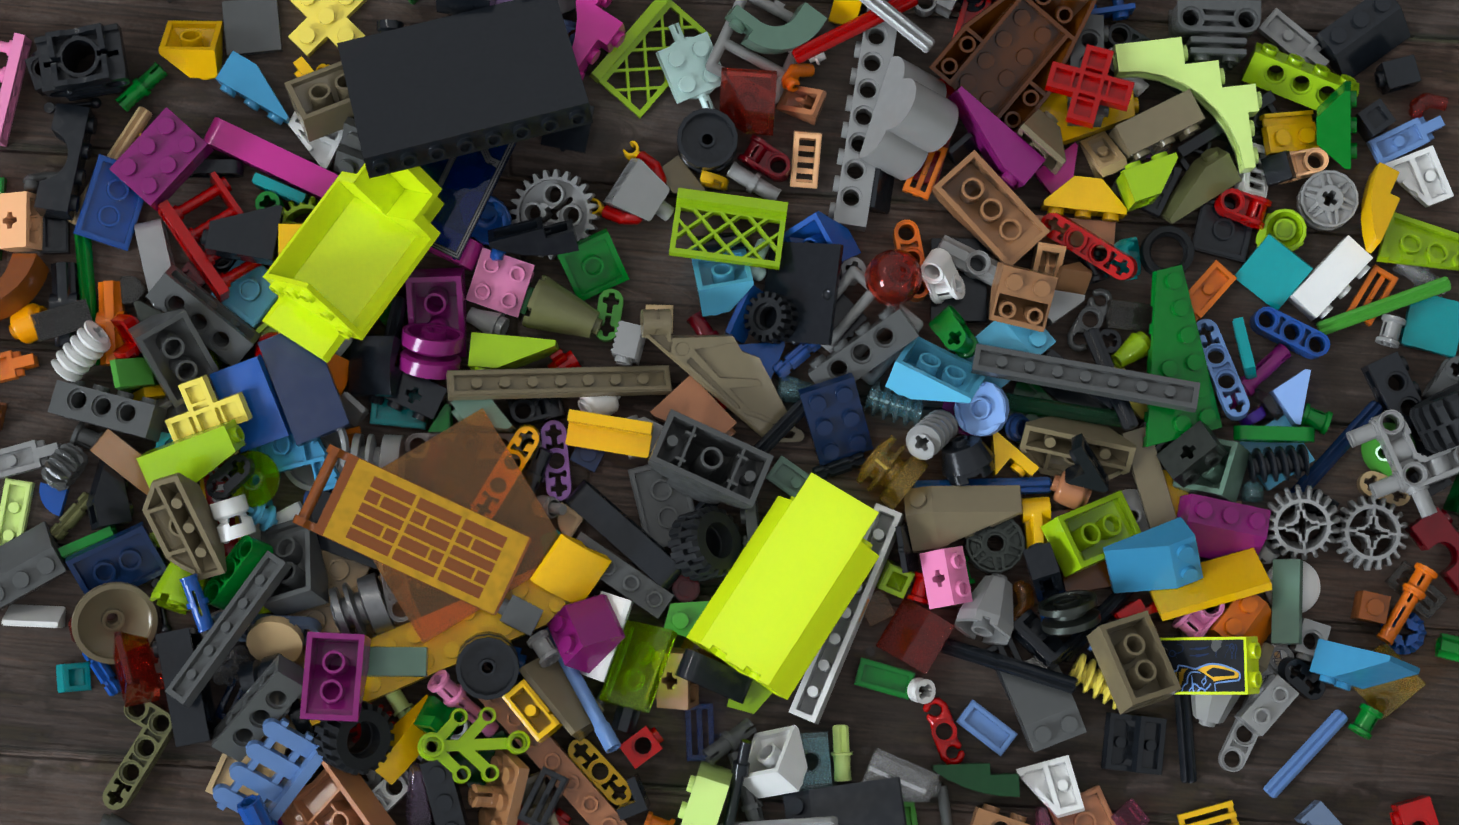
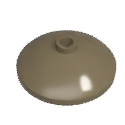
M125 582L104 583L91 589L77 603L71 620L72 635L79 649L90 659L104 664L124 663L142 654L153 641L158 626L157 611L154 603L150 601V597L139 587ZM109 614H116L115 619L107 620Z

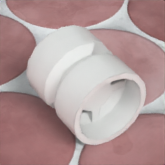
M245 494L209 505L213 519L220 523L217 526V531L221 543L257 532L252 516H248L246 513L250 508ZM238 515L240 523L230 526L228 518Z

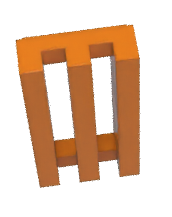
M942 146L937 150L941 153L925 192L921 191L936 151L928 154L916 187H910L914 178L912 176L906 180L902 192L913 194L915 197H921L923 200L928 201L948 148Z
M1374 264L1346 312L1357 307L1376 273L1380 274L1363 305L1372 302L1385 278L1390 281L1379 300L1388 297L1399 278ZM1375 318L1363 322H1365L1364 324L1371 326Z

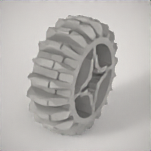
M1295 485V493H1291L1290 489L1286 487L1284 488L1286 496L1283 498L1280 494L1276 493L1274 497L1278 503H1267L1268 508L1271 510L1267 540H1273L1271 547L1273 549L1280 547L1279 552L1282 556L1286 555L1290 550L1291 559H1296L1297 554L1301 553L1302 559L1307 560L1308 552H1312V555L1317 558L1318 552L1316 549L1318 548L1327 552L1328 547L1325 542H1335V538L1331 534L1339 533V527L1333 524L1340 522V517L1333 515L1338 509L1336 505H1330L1331 497L1325 496L1322 498L1323 492L1321 489L1316 490L1312 495V487L1310 485H1307L1305 492H1302L1300 485ZM1304 503L1316 506L1324 515L1317 516L1316 513L1306 512ZM1294 505L1293 513L1280 519L1282 513L1288 507ZM1300 511L1303 518L1305 519V522L1302 526V533L1297 525L1300 519ZM1320 526H1322L1320 532L1314 538L1308 540L1309 533L1314 529H1320ZM1285 529L1286 532L1296 533L1298 542L1285 538L1279 530Z
M1371 495L1367 501L1364 496H1359L1357 503L1349 500L1347 502L1349 509L1345 507L1339 509L1343 517H1340V522L1337 523L1340 524L1339 538H1335L1333 544L1341 543L1342 547L1336 550L1337 554L1346 552L1347 554L1343 561L1348 563L1354 558L1353 567L1359 568L1363 563L1365 571H1370L1372 564L1376 570H1381L1382 562L1386 566H1391V557L1394 559L1401 557L1396 548L1400 550L1406 549V545L1400 542V539H1407L1409 536L1407 533H1401V529L1408 526L1406 522L1399 523L1398 519L1402 518L1403 513L1393 514L1396 508L1394 503L1385 507L1386 498H1381L1377 502L1373 495ZM1366 510V517H1363L1361 526L1350 527L1353 518L1359 512ZM1376 513L1385 519L1389 529H1384L1380 526ZM1370 529V531L1374 533H1379L1381 535L1370 537L1369 535H1366L1365 533H1360L1359 531ZM1350 537H1355L1360 541L1361 550H1364V554L1354 547ZM1380 539H1389L1387 547L1380 554L1373 556V549H1376L1377 542Z

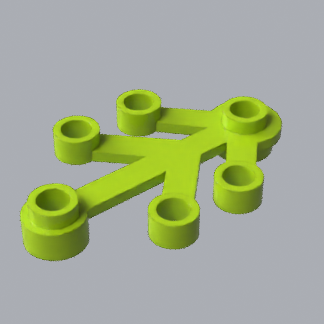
M485 707L480 710L478 718L458 740H446L457 726H462L468 720L466 710L456 708L451 712L449 720L437 733L428 732L419 739L417 749L423 759L427 761L438 760L452 773V778L456 783L463 784L471 777L470 769L464 765L460 766L447 753L459 752L481 772V778L485 782L491 783L499 777V769L497 766L489 764L476 751L508 750L514 755H520L528 750L530 738L527 733L518 730L512 732L507 738L475 739L486 725L492 724L496 719L495 710L491 707ZM484 711L491 713L492 719L490 721L483 719L482 714ZM456 712L463 715L464 719L462 722L455 721L454 714ZM515 738L521 741V747L518 749L512 745V741ZM428 742L435 743V752L428 751ZM491 768L494 770V778L486 776V769ZM458 770L466 772L464 780L457 777Z

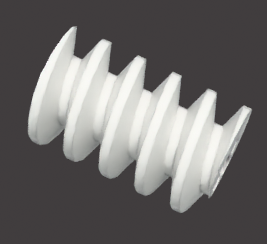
M87 320L84 323V328H79L77 335L70 337V343H65L63 350L56 352L57 359L51 360L52 367L65 380L77 382L110 349V338L97 323Z

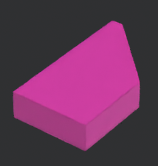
M1076 142L1064 150L1066 162L1056 175L1045 166H1042L1034 173L1049 195L1074 177L1078 149Z

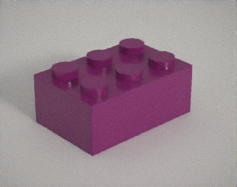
M166 107L109 169L147 204L158 211V204L166 199L168 200L214 150Z

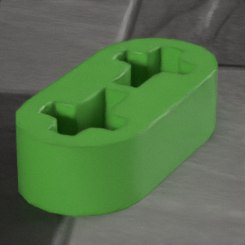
M615 289L603 291L598 300L597 311L600 312L599 318L603 319L602 326L605 325L607 317L611 318L610 325L612 328H615L614 332H609L608 336H603V331H599L596 337L603 342L614 340L616 337L615 333L617 332L616 328L619 326L618 322L622 318L624 301L621 293ZM610 295H615V300L619 301V304L613 305L612 314L607 313L608 306L603 301L604 299H609Z

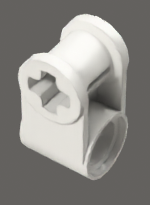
M941 248L931 250L919 270L931 300L935 304H940L946 299L955 298L959 300L964 298L965 284L949 252Z

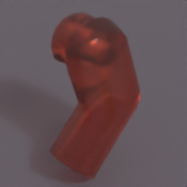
M1422 93L1411 100L1408 114L1412 118H1421L1423 111L1429 108L1445 111L1448 105V97Z

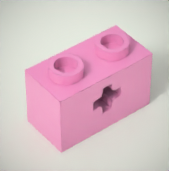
M963 546L919 554L929 609L973 601Z

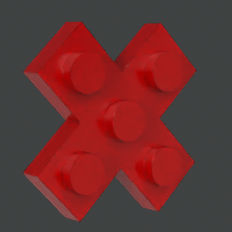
M1087 44L1080 68L1055 61L1052 62L1045 90L1072 97L1065 122L1093 129L1099 105L1127 112L1135 82L1108 75L1114 51Z

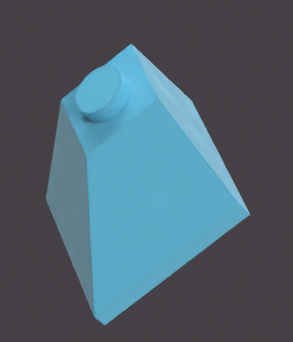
M746 248L732 250L735 256L742 257L747 254ZM692 259L703 317L730 312L754 285L750 266Z

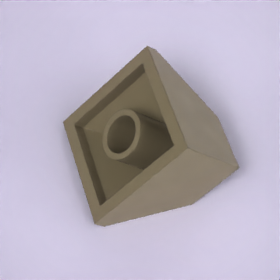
M1038 109L1019 128L1017 135L1046 159L1043 165L1056 175L1066 162L1061 129L1057 125L1058 120L1048 111L1042 112Z

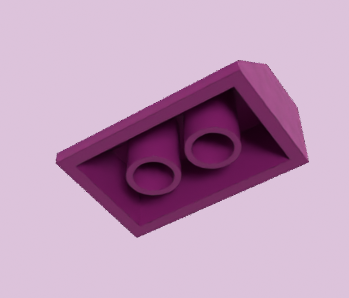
M1197 494L1180 496L1177 518L1181 517L1195 534L1199 557L1206 559H1215L1250 548H1254L1257 555H1259L1267 539L1271 510Z

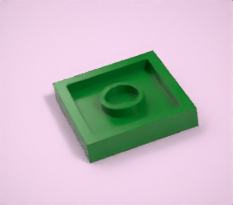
M603 229L578 241L579 251L557 255L575 295L583 301L629 280L607 229Z

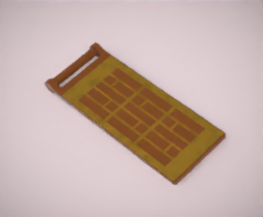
M329 444L326 449L328 454L299 515L295 514L292 522L492 615H497L532 539ZM338 458L343 459L346 463L316 524L309 520Z

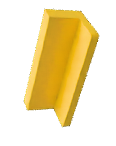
M569 409L566 445L641 458L649 457L654 428L653 423Z

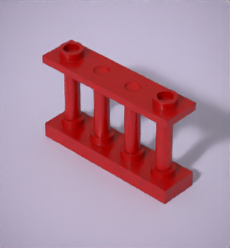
M214 171L210 173V183L212 184L210 188L179 206H172L166 199L158 204V214L219 302H223L229 298V288L232 282L262 264L245 261L226 274H218L213 265L221 257L207 255L206 250L202 251L198 245L203 230L209 229L210 221L244 213L231 195L230 191L232 189L225 177L219 178ZM219 195L227 209L196 228L190 227L187 229L182 221L184 216Z

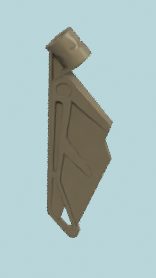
M670 309L641 310L640 329L642 338L649 339L759 436L763 437L787 412L760 358L742 351L733 335H671L672 315ZM794 426L790 430L794 432L792 436L783 437L779 442H800L804 439V433L801 429Z

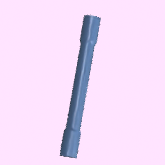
M550 633V637H549V638L551 639V641L553 642V644H554L555 647L557 648V646H556V644H555V642H554V639H553V637H552V635H551V633ZM560 658L558 662L589 717L605 752L612 753L621 747V743L610 723L605 719L582 674L577 669L565 666L562 658Z

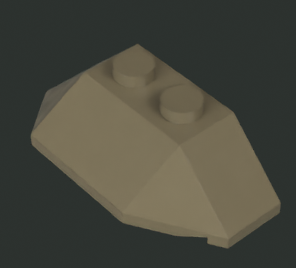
M1052 415L1025 423L1019 449L1039 467L1038 471L1041 474L1050 476L1057 474L1061 476L1064 470L1075 465L1069 450L1072 449V437L1082 433L1110 480L1120 474L1124 475L1130 472L1136 452V445L1107 426Z
M179 472L153 480L142 511L166 559L187 572L197 573L198 580L226 573L224 542L221 543L217 531L219 524L217 520L213 519L210 506L200 485Z

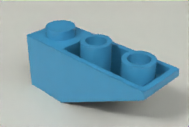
M232 51L215 78L222 85L220 90L233 98L236 94L245 99L243 103L255 111L261 108L268 112L267 117L279 125H282L283 122L288 124L290 121L289 115L259 67Z

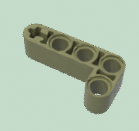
M133 696L124 704L125 716L141 726L142 730L103 792L104 805L112 810L126 808L133 802L174 735L169 709L147 696ZM137 701H142L145 705V712L142 716H137L134 713L133 707ZM162 715L169 719V727L165 731L159 729L157 725L158 718ZM146 740H151L154 744V751L151 755H146L142 749L143 743ZM131 764L136 765L139 769V776L135 780L128 776L127 770ZM125 784L132 786V788H131V787H127V788H124V789H123V787L125 786ZM122 790L120 796L123 798V801L115 802L117 797L114 795V792Z

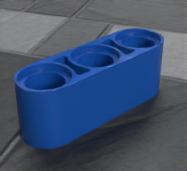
M1263 307L1253 313L1250 318V327L1256 334L1276 344L1281 343L1288 350L1306 359H1317L1326 354L1330 348V340L1323 332L1272 307ZM1260 314L1269 317L1271 322L1269 327H1263L1259 323ZM1288 326L1294 329L1296 335L1294 340L1285 337V327ZM1310 339H1315L1319 342L1321 348L1318 353L1310 349Z

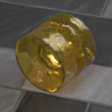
M891 435L889 439L878 445L863 463L858 478L855 481L861 485L870 476L873 482L866 490L871 492L880 484L883 490L878 500L894 510L929 464L913 455L906 461H903L901 456L906 446L902 444L897 452L893 453L890 448L897 439Z

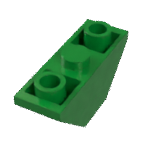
M1345 81L1317 108L1316 116L1317 145L1344 169H1351L1352 159H1357V143H1352L1351 134L1357 133V117H1351V108L1357 107V91H1351V81Z

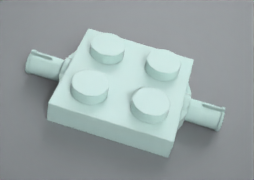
M679 22L668 26L675 42L668 48L660 50L655 54L676 103L679 104L689 99L699 98L702 108L715 109L709 94L715 88L727 84L728 81L706 70V62L713 50V44L708 32L694 37H684Z

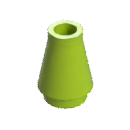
M1141 331L1131 333L1116 353L1111 356L1113 364L1117 368L1122 369L1126 365L1148 356V350L1151 345L1150 338Z

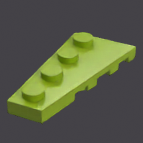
M1394 212L1380 243L1376 262L1459 271V233Z

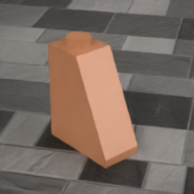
M690 375L650 411L654 419L664 423L669 411L672 409L731 437L736 434L734 428L737 426V422Z

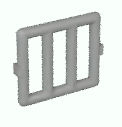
M735 0L733 7L739 5L744 9L748 1L786 22L794 14L785 9V4L778 0L773 2L770 0ZM726 20L706 62V70L734 84L733 88L742 93L747 91L770 104H777L784 91L781 78L791 64L797 63L792 55V51L788 52L785 63L781 67L730 40L734 30L729 26L730 22ZM724 50L778 77L772 91L718 64Z
M851 266L839 280L837 299L854 279L867 290L833 330L832 344L821 346L832 353L834 351L832 347L842 338L875 297L887 307L892 306L895 308L900 305L918 332L923 327V321L858 267ZM881 328L877 332V337H879V335L884 331L885 328ZM859 344L854 348V353L862 357L869 347L865 344ZM905 347L873 368L871 372L866 373L861 379L869 385L875 384L889 366L897 360Z

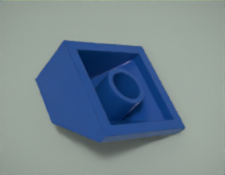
M820 211L815 212L784 232L783 242L804 243L808 241L810 243L844 245L841 265L844 261L861 253L849 229Z

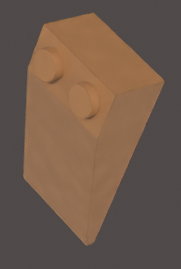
M975 150L933 186L931 192L933 196L1002 263L1014 265L1050 232Z

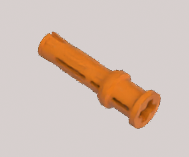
M1415 563V571L1408 582L1402 585L1403 593L1390 612L1386 624L1383 625L1380 632L1376 635L1377 638L1389 645H1393L1395 638L1406 623L1417 602L1425 599V592L1432 580L1437 579L1439 576L1434 570L1421 563ZM1421 576H1423V579L1418 586L1417 583L1420 580ZM1404 607L1403 613H1402L1401 616L1399 617V619H1398V621L1396 622L1395 626L1392 627V624L1394 623V621H1395V619L1397 618L1398 614L1400 613L1401 609Z

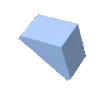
M1308 369L1299 372L1267 393L1281 414L1284 413L1292 427L1301 425L1311 370Z

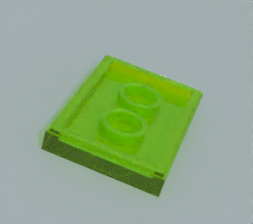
M627 620L623 630L626 637L618 644L599 700L649 713L677 633L670 629Z

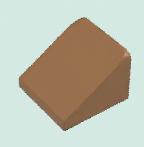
M1081 262L1060 266L1056 276L1058 280L1055 290L1084 295L1089 286L1092 271Z

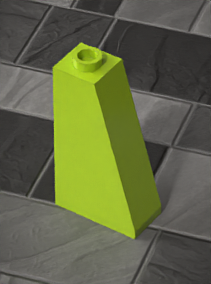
M235 419L149 450L136 459L149 489L153 480L178 472L198 483L245 446V436L242 428L237 425Z

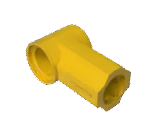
M1022 498L1023 514H1020L1022 523H1024L1026 549L1035 543H1048L1041 526L1051 521L1050 498Z

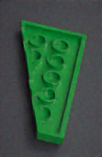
M1182 265L1152 272L1151 306L1153 310L1152 323L1149 324L1151 345L1148 350L1147 373L1199 382L1200 390L1197 409L1193 413L1147 404V411L1144 412L1146 433L1143 438V447L1176 440L1198 421H1202L1211 430L1222 428Z

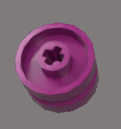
M412 323L406 325L402 330L401 339L405 349L400 352L398 366L404 373L415 377L436 380L446 379L447 370H461L462 360L457 354L463 350L465 336L460 330L447 325L436 323Z

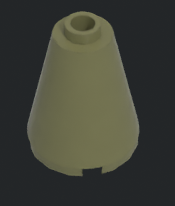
M543 274L542 280L539 279L527 305L531 313L529 317L524 315L522 325L530 329L591 338L592 334L598 335L603 319L599 318V311L549 276Z

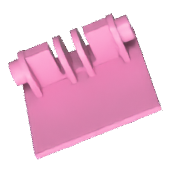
M482 247L466 300L518 318L529 283L532 282L534 277L535 265L507 255L503 256V260L492 261L490 258L491 250Z

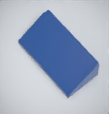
M755 285L738 302L725 330V335H733L737 342L743 344L749 335L748 331L751 330L746 329L744 325L749 322V320L744 319V314L749 315L746 306L753 305L750 300L753 297L758 298L756 294L764 293Z

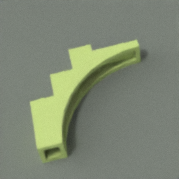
M1182 37L1114 45L1112 49L1114 51L1112 58L1114 77L1142 78L1158 81L1177 88L1182 92L1190 89L1195 100L1213 115L1225 132L1234 151L1239 174L1249 173L1256 167V164L1259 162L1257 147H1253L1252 137L1255 135V126L1253 120H1249V117H1254L1259 112V108L1262 107V96L1260 91H1256V84L1222 87L1225 84V72L1223 68H1219V60L1185 64L1188 61L1187 45L1182 44Z

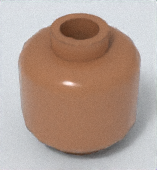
M1065 470L1061 476L1055 474L1049 489L1054 491V502L1073 510L1081 507V505H1087L1092 493L1091 489L1066 483Z

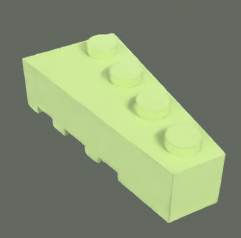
M701 761L697 776H690L686 791L691 793L689 801H682L678 813V818L683 819L681 825H717L733 775L730 769Z

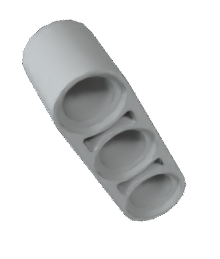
M162 218L134 224L148 292L172 264L175 265L167 228Z

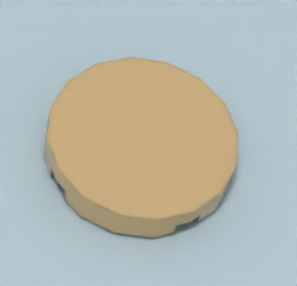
M273 615L261 617L248 630L246 645L250 654L257 660L261 661L264 657L279 653L293 662L302 653L304 646L303 633L296 624L294 626L289 623L287 618Z

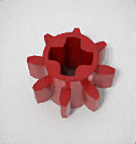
M561 349L550 355L553 362L547 365L548 368L581 367L571 350L564 354Z

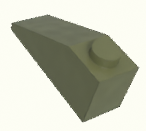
M1219 147L1204 151L1201 157L1193 161L1169 196L1160 217L1173 224L1242 181L1230 154Z

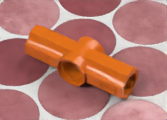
M113 280L98 282L99 312L96 313L95 323L104 329L111 342L110 349L100 358L101 366H110L109 360L125 359L116 358L113 354L116 349L124 344V341L112 324L111 319L118 314H127L124 305V282Z

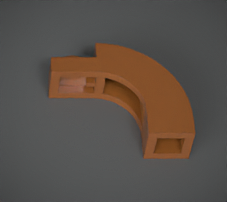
M12 254L4 274L0 277V320L12 316L29 304L42 288L50 269L38 254Z

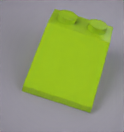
M471 332L468 366L471 370L517 369L550 356L559 350V346L556 340Z
M1122 491L1060 515L1041 526L1047 542L1051 544L1055 558L1065 578L1104 561L1103 547L1141 533Z

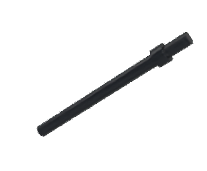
M741 739L737 759L733 761L731 770L733 779L723 825H734L744 777L748 776L750 768L748 759L752 742L747 739Z

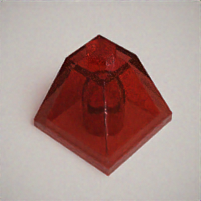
M722 67L719 111L728 115L735 124V127L743 133L773 136L777 71Z

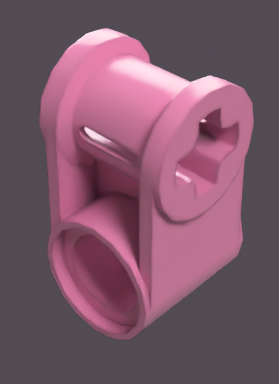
M1225 604L1216 606L1211 612L1200 610L1176 617L1172 626L1179 628L1188 637H1203L1211 625L1222 615L1225 610Z

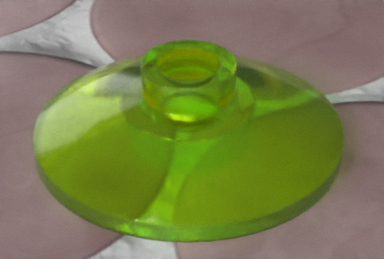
M243 452L240 455L249 456L254 461L255 471L252 477L231 498L245 494L249 507L262 506L269 502L278 490L280 483L278 467L271 457L262 452ZM237 462L238 470L235 473H244L243 466L246 463ZM255 475H258L260 478L257 485H254L252 482V478Z

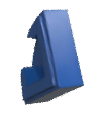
M40 482L39 493L43 505L51 513L61 517L69 490L58 491L56 488Z

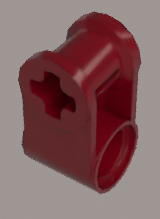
M752 135L750 137L751 143L743 155L740 154L737 159L748 168L761 173L774 182L787 180L791 173V164L788 156L772 147L762 138ZM776 162H782L786 165V169L781 173H775L771 170V166Z

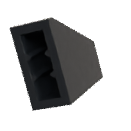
M275 205L210 221L209 229L203 230L201 245L205 246L207 255L271 266L276 260L278 224L283 223L285 214L283 206Z

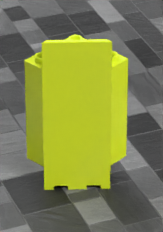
M365 163L357 174L342 171L264 274L263 278L270 283L269 289L280 297L263 318L262 322L326 363L330 361L345 339L349 340L352 337L363 340L441 234L431 222L444 206V203L437 197L442 188L420 166L370 179Z

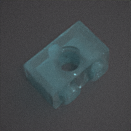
M828 731L800 733L804 753L815 754L818 758V763L815 768L807 769L799 791L833 786Z

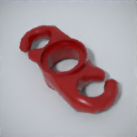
M934 697L930 703L923 706L924 712H929L934 704L941 707V713L938 716L927 714L926 717L931 726L932 738L942 761L948 765L960 764L965 756L964 751H959L956 758H949L947 756L948 748L955 747L960 749L962 746L957 737V727L947 703L941 698ZM941 723H947L952 728V734L946 740H942L936 735V728Z

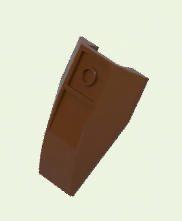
M997 0L965 23L929 68L954 90L962 86L1017 134L1019 128L1050 96L1051 92L1046 91L1045 87L1052 62L1066 64L1097 0Z

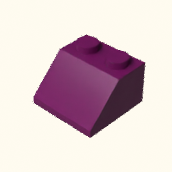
M604 594L565 605L547 623L564 665L586 673H590L626 637L607 595Z

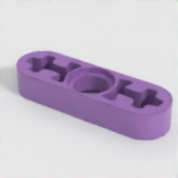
M551 420L546 422L541 429L542 447L547 449V445L553 446L552 438L546 436V432L551 431V426H556L557 430L562 431V435L557 436V444H564V449L552 448L550 451L562 454L565 462L559 469H554L548 464L545 472L546 491L549 496L555 497L561 502L567 500L572 493L568 445L565 443L567 431L561 422ZM566 471L567 476H561V483L567 486V490L562 492V496H557V493L551 490L552 487L556 486V477L550 478L549 473L560 474Z

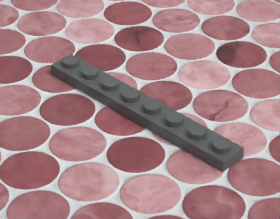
M976 343L971 371L973 374L1193 413L1197 409L1200 390L1199 382Z

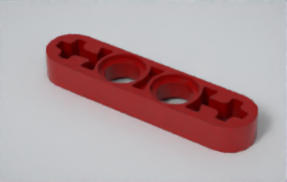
M1048 213L1042 218L1041 222L1050 231L1046 235L1047 237L1062 246H1066L1068 250L1119 280H1129L1136 275L1138 264L1132 256L1059 213ZM1058 219L1057 225L1068 230L1065 234L1059 230L1050 231L1052 226L1048 224L1049 221ZM1076 231L1081 232L1084 236V242L1079 247H1074L1070 241L1071 235ZM1099 245L1104 246L1107 250V257L1103 261H1097L1094 257V249ZM1113 258L1120 263L1128 261L1127 267L1130 270L1128 273L1123 272L1120 274L1121 268L1119 266L1110 264L1108 268L1107 265Z

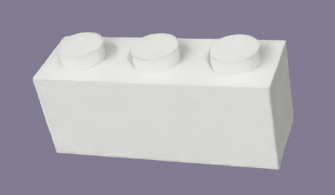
M1348 235L1320 262L1287 300L1310 321L1317 317L1323 319L1333 309L1330 303L1336 297L1342 299L1351 290L1352 287L1349 283L1355 277L1360 279L1371 268L1367 264L1373 257Z

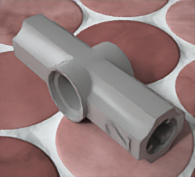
M944 235L937 248L949 252L956 269L964 272L969 278L978 279L992 286L999 261L989 257L984 251L975 250ZM972 258H977L982 262V271L972 269L970 266Z

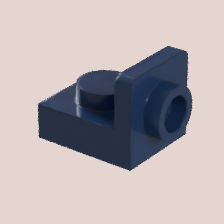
M576 447L570 461L595 473L606 452Z

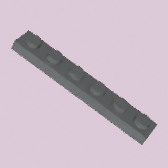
M267 550L165 690L166 693L187 708H190L291 569L289 564Z

